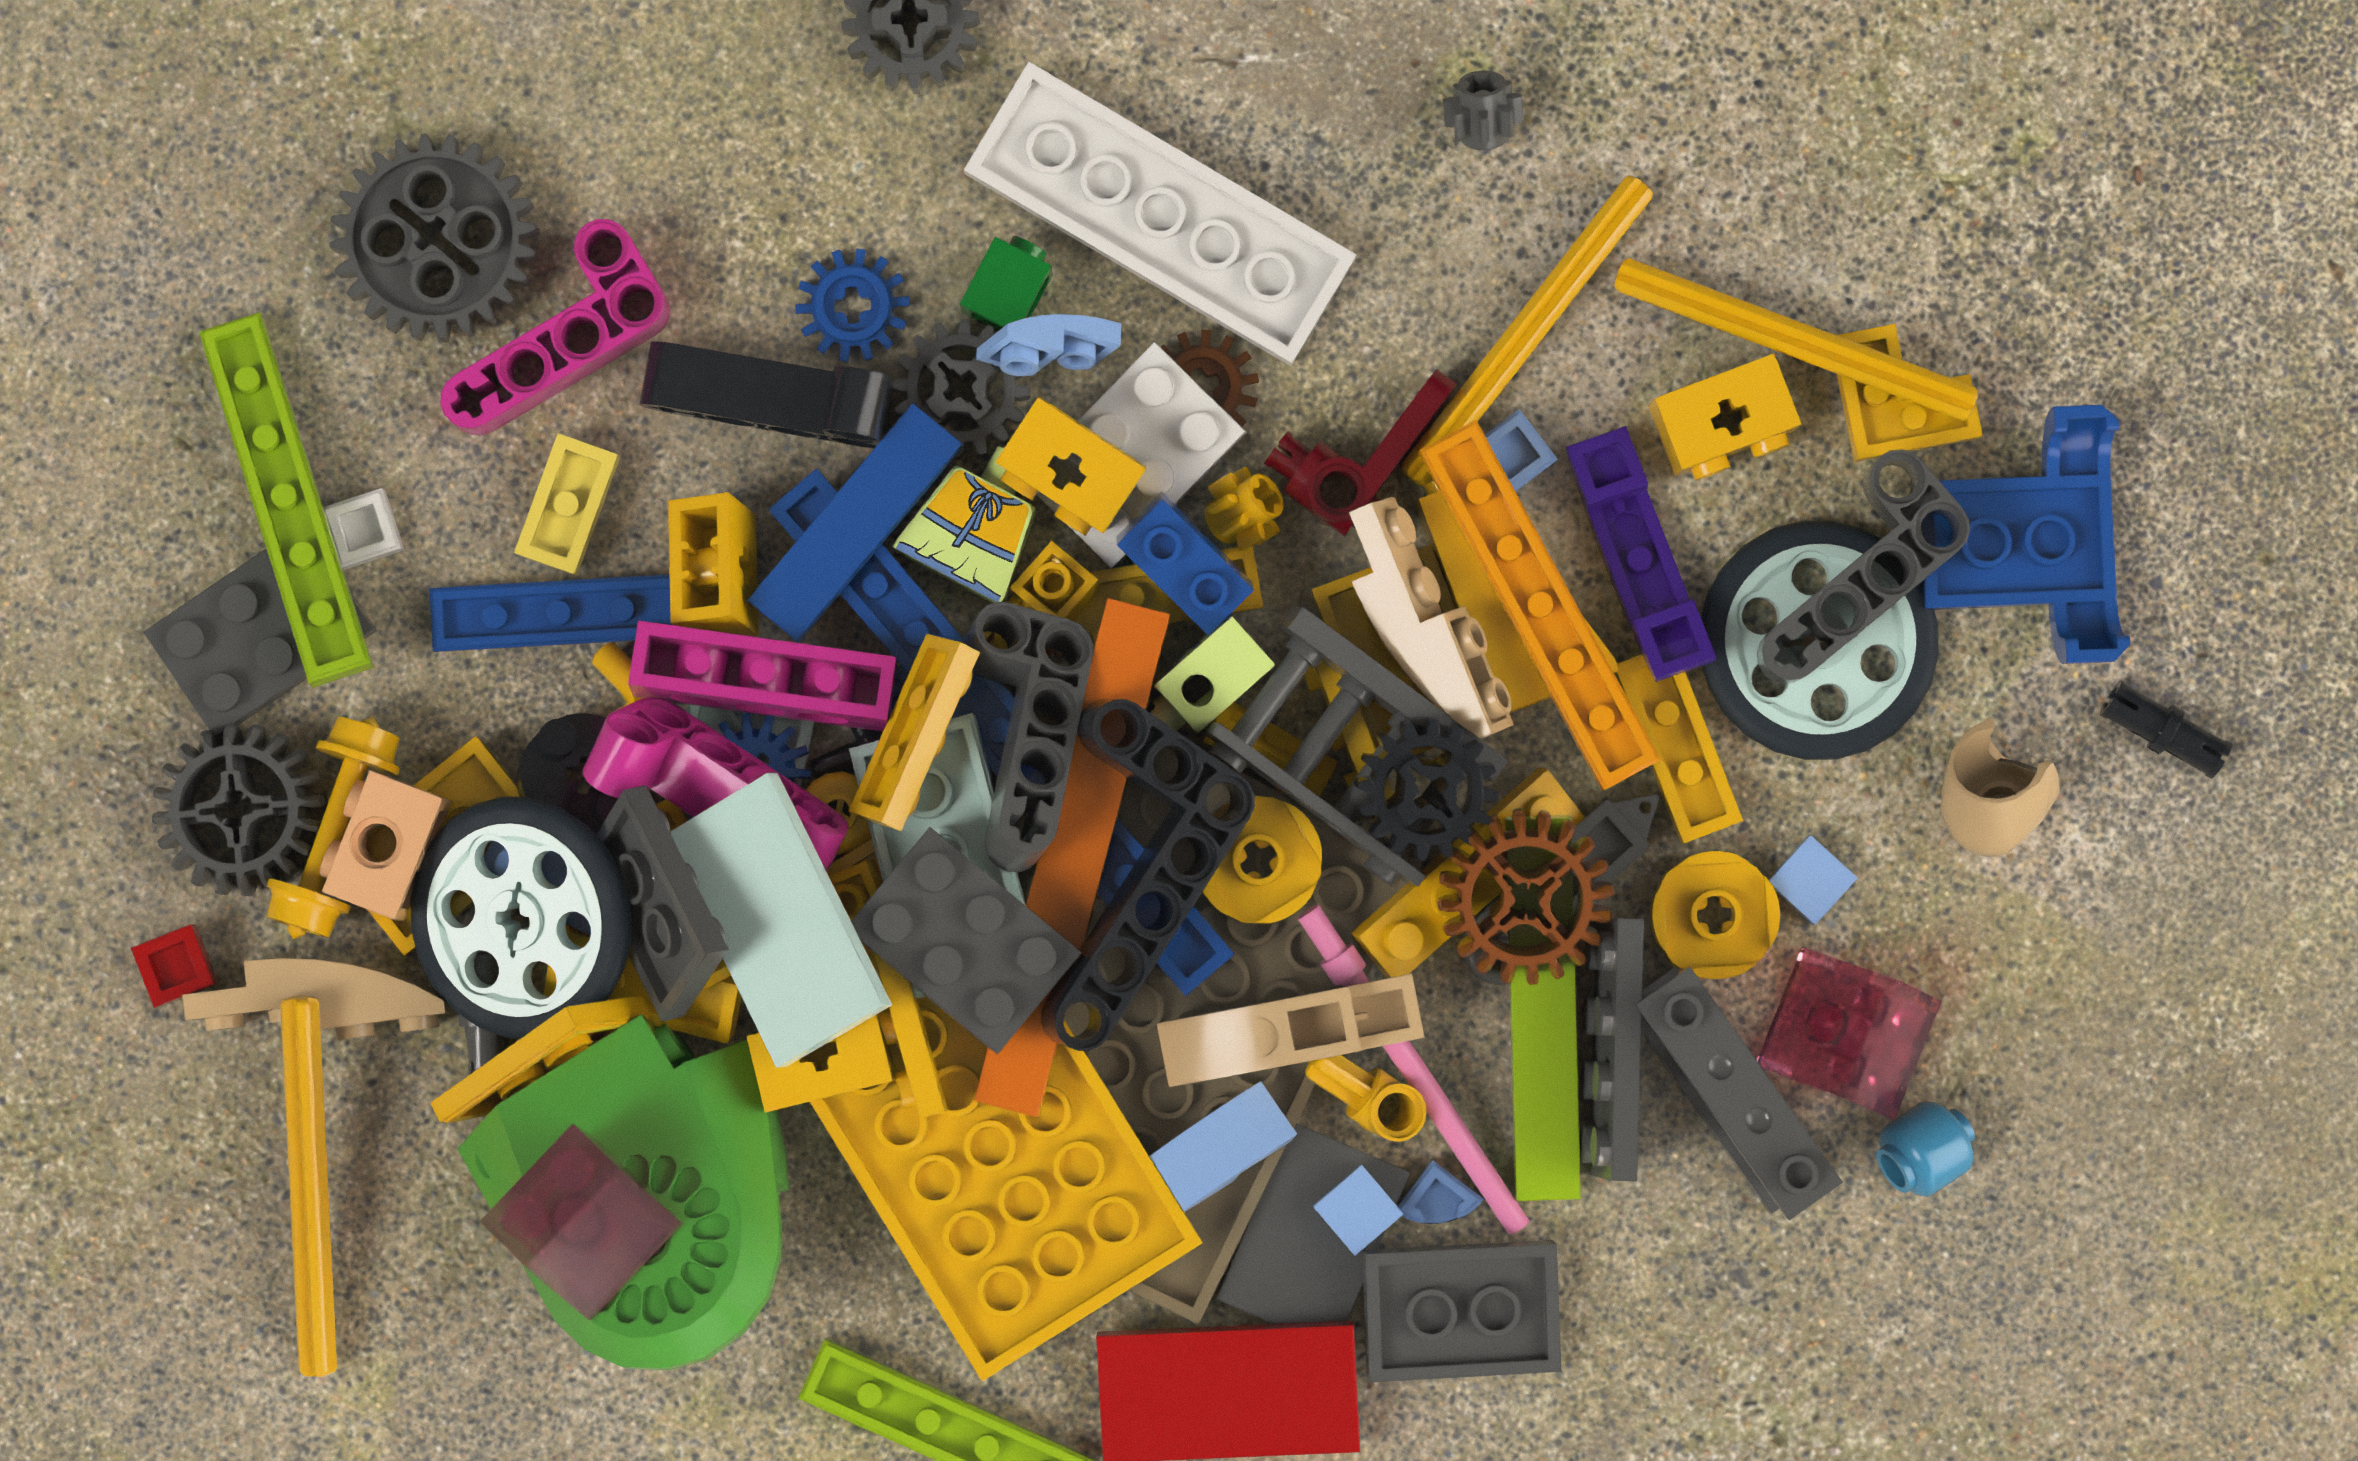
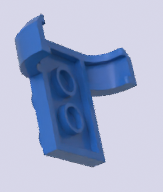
M2103 405L2052 407L2047 414L2044 425L2042 476L1939 480L1964 509L1969 519L1970 532L1967 542L1963 547L1922 581L1925 609L1941 610L2048 605L2052 641L2055 653L2061 664L2115 662L2130 646L2129 635L2125 636L2122 632L2117 607L2110 457L2113 436L2119 430V420ZM1936 514L1927 515L1923 518L1921 534L1925 541L1931 546L1938 548L1948 546L1953 536L1949 521L1943 516Z

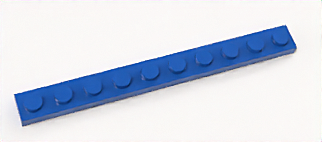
M816 468L768 510L796 542L836 495L837 491ZM883 544L841 592V596L890 653L896 657V660L908 674L926 634L958 642L963 640V637ZM973 673L971 684L966 693L959 699L951 719L970 713L976 716L989 768L998 777L1014 697L1002 683L982 678ZM1029 765L1021 766L1023 776L1028 781L1038 785L1045 784L1044 776L1037 768ZM1119 819L1116 822L1098 890V895L1107 906L1144 850L1142 845ZM1150 891L1143 894L1137 901L1135 916L1143 927L1152 925L1159 916L1160 903L1155 894ZM1193 906L1160 956L1157 964L1187 997L1235 954Z

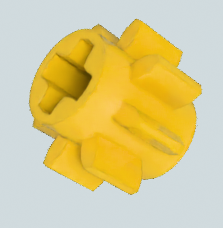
M1243 467L1233 474L1229 472L1208 486L1210 493L1215 499L1206 505L1205 519L1211 532L1220 541L1226 544H1232L1237 541L1240 550L1245 551L1255 544L1260 545L1281 531L1273 519L1280 516L1283 511V498L1280 490L1269 477L1263 474L1251 476L1248 467Z

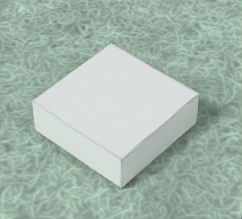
M380 488L323 507L343 570L405 550L384 489Z

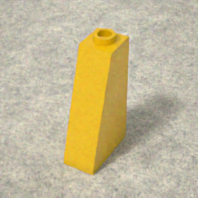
M1432 481L1424 485L1428 496L1419 498L1415 508L1427 540L1433 548L1455 608L1458 609L1466 606L1469 616L1475 618L1484 631L1487 640L1485 655L1494 677H1498L1509 692L1512 703L1510 713L1551 698L1435 482ZM1585 619L1614 674L1620 670L1616 659Z

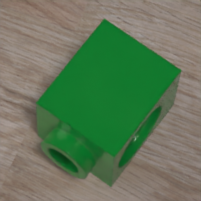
M1013 236L1010 243L994 237L960 302L962 314L986 326L994 327V330L997 332L1009 323L1032 317L1053 276L1052 265L1043 261L1047 253L1035 244L1018 236Z

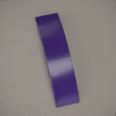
M1624 426L1567 446L1568 460L1599 551L1624 615L1654 681L1657 682L1716 661V655L1694 599H1689L1648 494V481L1627 427Z

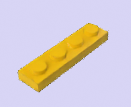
M1541 767L1532 772L1486 813L1488 816L1493 814L1498 816L1503 831H1505V817H1512L1513 810L1519 808L1523 809L1525 816H1537L1540 810L1549 811L1550 815H1570L1571 821L1575 826L1585 818L1550 771ZM1476 822L1471 826L1480 833L1484 841L1493 836L1488 825ZM1459 838L1452 843V847L1460 848L1469 855L1475 850ZM1506 851L1501 854L1506 858ZM1441 854L1420 871L1426 877L1419 886L1410 884L1403 886L1350 933L1385 978L1410 974L1451 937L1445 934L1443 924L1460 913L1440 911L1437 899L1444 895L1457 894V890L1440 884L1439 876L1441 871L1461 873L1463 868L1454 864L1449 857L1445 858ZM1486 866L1479 873L1472 891V911L1474 916L1501 893V886Z

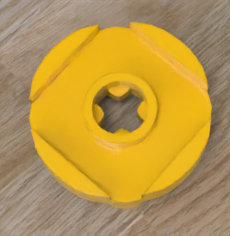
M1255 796V807L1250 819L1202 893L1219 912L1242 923L1269 924L1291 916L1311 898L1321 875L1322 846L1313 824L1302 811L1291 804L1274 797ZM1230 802L1217 809L1212 816L1216 819L1223 816L1227 812ZM1254 842L1260 849L1266 848L1269 845L1274 849L1276 857L1272 858L1269 862L1271 870L1274 871L1271 875L1262 878L1256 871L1250 872L1247 875L1243 872L1240 863L1244 862L1247 858L1246 852L1243 849L1245 845Z
M1709 851L1684 858L1663 874L1652 896L1650 926L1656 944L1670 964L1682 970L1691 967L1699 978L1726 979L1745 973L1764 957L1778 934L1780 906L1773 885L1766 876L1761 874L1757 867L1748 863L1749 861L1737 854ZM1708 897H1718L1720 907L1731 908L1732 920L1721 923L1720 934H1711L1708 924L1699 923L1697 919V911L1707 907Z

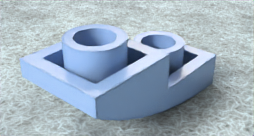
M1071 314L1040 315L1024 318L1005 325L977 348L976 360L999 366L1004 373L1013 376H1033L1053 360H1057L1059 365L1067 369L1089 370L1120 347L1121 323L1097 317Z
M1260 1081L1182 1132L1149 1157L1182 1211L1186 1212L1232 1183L1240 1173L1291 1142L1297 1133Z

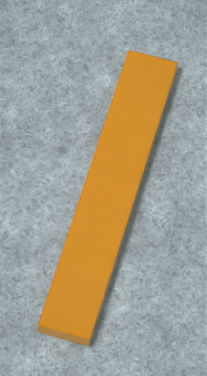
M1477 420L1419 450L1420 457L1601 791L1660 761L1659 755Z

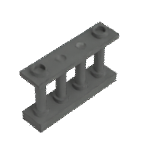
M1292 607L1277 627L1290 637V640L1285 645L1289 652L1232 731L1216 722H1210L1202 730L1203 734L1215 742L1209 752L1239 774L1247 765L1369 856L1363 866L1391 887L1395 888L1400 880L1410 885L1419 886L1426 876L1406 862L1413 852L1412 843H1408L1406 848L1398 855L1389 849V841L1386 845H1383L1355 824L1361 815L1356 806L1363 800L1370 798L1369 792L1358 789L1354 786L1353 780L1333 808L1306 788L1304 783L1361 705L1368 707L1372 700L1393 714L1387 722L1392 727L1387 735L1394 739V741L1401 737L1400 721L1403 720L1411 722L1417 733L1422 732L1427 717H1433L1438 720L1441 735H1444L1453 723L1463 728V738L1460 745L1463 746L1474 739L1478 740L1484 748L1475 759L1476 763L1490 762L1495 766L1496 772L1483 780L1494 782L1509 760L1455 722L1449 715L1306 608ZM1323 662L1342 676L1336 684L1340 691L1282 770L1252 748V746L1309 667L1317 669L1320 663ZM1380 744L1373 753L1378 757L1384 750ZM1437 747L1442 752H1444V755L1448 752V750ZM1365 764L1356 778L1370 777L1372 768ZM1390 768V770H1389V772H1388V774H1387L1386 779L1388 778V776L1390 775V773L1393 771L1392 768ZM1467 777L1458 784V788L1463 781L1467 782ZM1437 778L1430 782L1420 797L1428 802H1432L1442 810L1443 806L1437 800V793L1433 789V784L1439 779ZM1418 818L1411 825L1407 823L1404 827L1416 831H1428L1435 819Z
M1671 967L1642 988V1000L1635 1004L1641 1012V1034L1768 1213L1772 1214L1780 1208L1787 1220L1790 1221L1843 1183L1691 967H1687L1680 973L1675 967Z

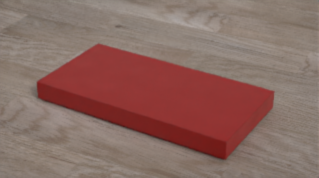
M1354 1320L1097 1332L1096 1345L1103 1461H1165L1360 1452Z

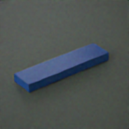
M912 403L747 601L799 643L963 448L962 443Z
M670 574L429 588L433 652L635 641L638 621L672 625L670 620Z

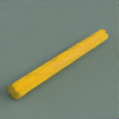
M1631 175L1626 176L1402 462L1400 470L1407 478L1421 487H1424V485L1433 480L1418 453L1419 450L1475 420L1478 422L1650 202L1653 192L1645 183Z
M1625 259L1616 275L1614 287L1620 293L1956 419L1967 420L1971 416L1978 399V390L1974 386L1634 259Z
M302 995L283 999L280 1009L299 1372L303 1376L321 1377L333 1373L337 1369L319 1001L316 997Z

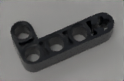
M653 341L650 343L639 405L670 414L874 449L886 435L894 383L891 377L886 374L861 368L835 366L833 371L692 346Z

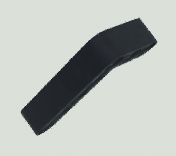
M1099 699L1090 703L1081 713L1078 736L1082 745L1090 753L1171 809L1080 947L1079 951L1082 953L1060 978L1045 1001L1041 1011V1024L1045 1034L1053 1042L1077 1051H1090L1097 1048L1109 1037L1247 824L1255 807V795L1251 785L1241 775L1147 710L1127 699ZM1112 710L1117 711L1126 723L1125 735L1115 746L1108 745L1100 733V724L1103 717ZM1167 746L1177 756L1178 769L1175 776L1170 781L1164 783L1156 776L1153 769V761L1156 754ZM1221 783L1228 789L1230 794V806L1223 816L1216 819L1208 811L1206 797L1209 790L1215 784ZM1186 837L1193 843L1195 848V860L1188 870L1179 873L1171 862V850L1179 839ZM1151 891L1159 900L1160 913L1152 925L1143 927L1135 916V906L1143 894ZM1117 946L1124 955L1125 967L1117 979L1107 982L1100 973L1099 962L1102 955L1108 949ZM1083 1002L1090 1013L1088 1026L1081 1034L1071 1037L1064 1028V1015L1072 1004Z

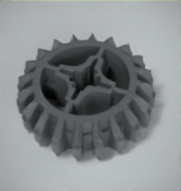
M233 723L225 725L223 745L213 731H202L200 733V742L204 750L202 754L192 745L183 743L178 748V751L188 765L183 769L180 766L166 763L162 768V772L167 777L176 780L173 790L156 787L153 792L155 798L170 801L169 811H158L152 814V822L154 824H171L173 829L172 832L158 839L159 847L161 849H172L181 845L183 848L173 858L171 866L177 871H183L196 862L197 864L191 876V883L199 887H203L208 883L215 873L214 889L215 893L220 895H228L233 888L235 878H237L238 889L241 895L254 896L257 889V875L265 887L269 878L280 881L276 870L278 866L288 875L297 877L302 872V869L292 854L297 851L306 856L310 855L313 843L304 840L307 830L317 833L321 824V820L309 819L310 809H322L327 807L328 804L326 796H308L306 789L322 781L320 772L308 771L300 775L297 773L309 758L307 752L298 749L283 758L289 745V737L277 733L265 747V727L252 725L244 742L239 725ZM245 757L256 758L268 765L280 778L287 795H261L255 788L253 774L247 772ZM225 762L226 771L221 772V786L217 795L209 801L193 805L195 794L203 779L215 767ZM242 792L244 794L241 800L252 802V804L269 806L266 809L253 810L251 814L242 816V826L237 828L239 820L229 818V816L212 814L214 811L228 810V807L237 805L239 794ZM288 815L285 829L277 843L265 854L255 859L254 848L260 847L259 835L263 825L271 819ZM216 824L220 826L225 832L227 846L234 848L235 864L226 862L212 854L200 840L194 825Z

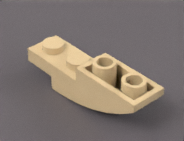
M1395 497L1369 503L1349 512L1373 570V573L1352 581V584L1374 628L1404 672L1450 718L1480 739L1513 726L1514 724L1509 714L1512 710L1511 698L1504 683L1498 677H1494L1485 655L1487 640L1484 631L1478 621L1469 616L1466 606L1442 613L1438 604L1441 598L1438 582L1430 569L1425 566L1423 567L1414 545L1416 541L1415 526L1407 511L1398 506Z
M276 958L243 961L246 987L182 995L185 1020L204 1019L206 1031L245 1027L243 1014L268 1011L270 1023L281 1022L280 1004L283 999L302 995L316 997L319 1001L320 1029L335 1028L336 1040L375 1036L374 1023L399 1020L400 1032L439 1028L438 1015L455 1013L437 991L424 984L392 972L361 964L322 959Z
M1412 974L1157 1023L1169 1087L1292 1065L1425 1038Z

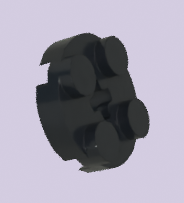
M576 713L546 722L536 736L528 743L521 756L517 771L519 797H532L559 806L584 822L597 834L618 798L604 794L593 786H590L587 794L577 792L576 782L566 779V770H576L579 763H586L606 718L595 714Z

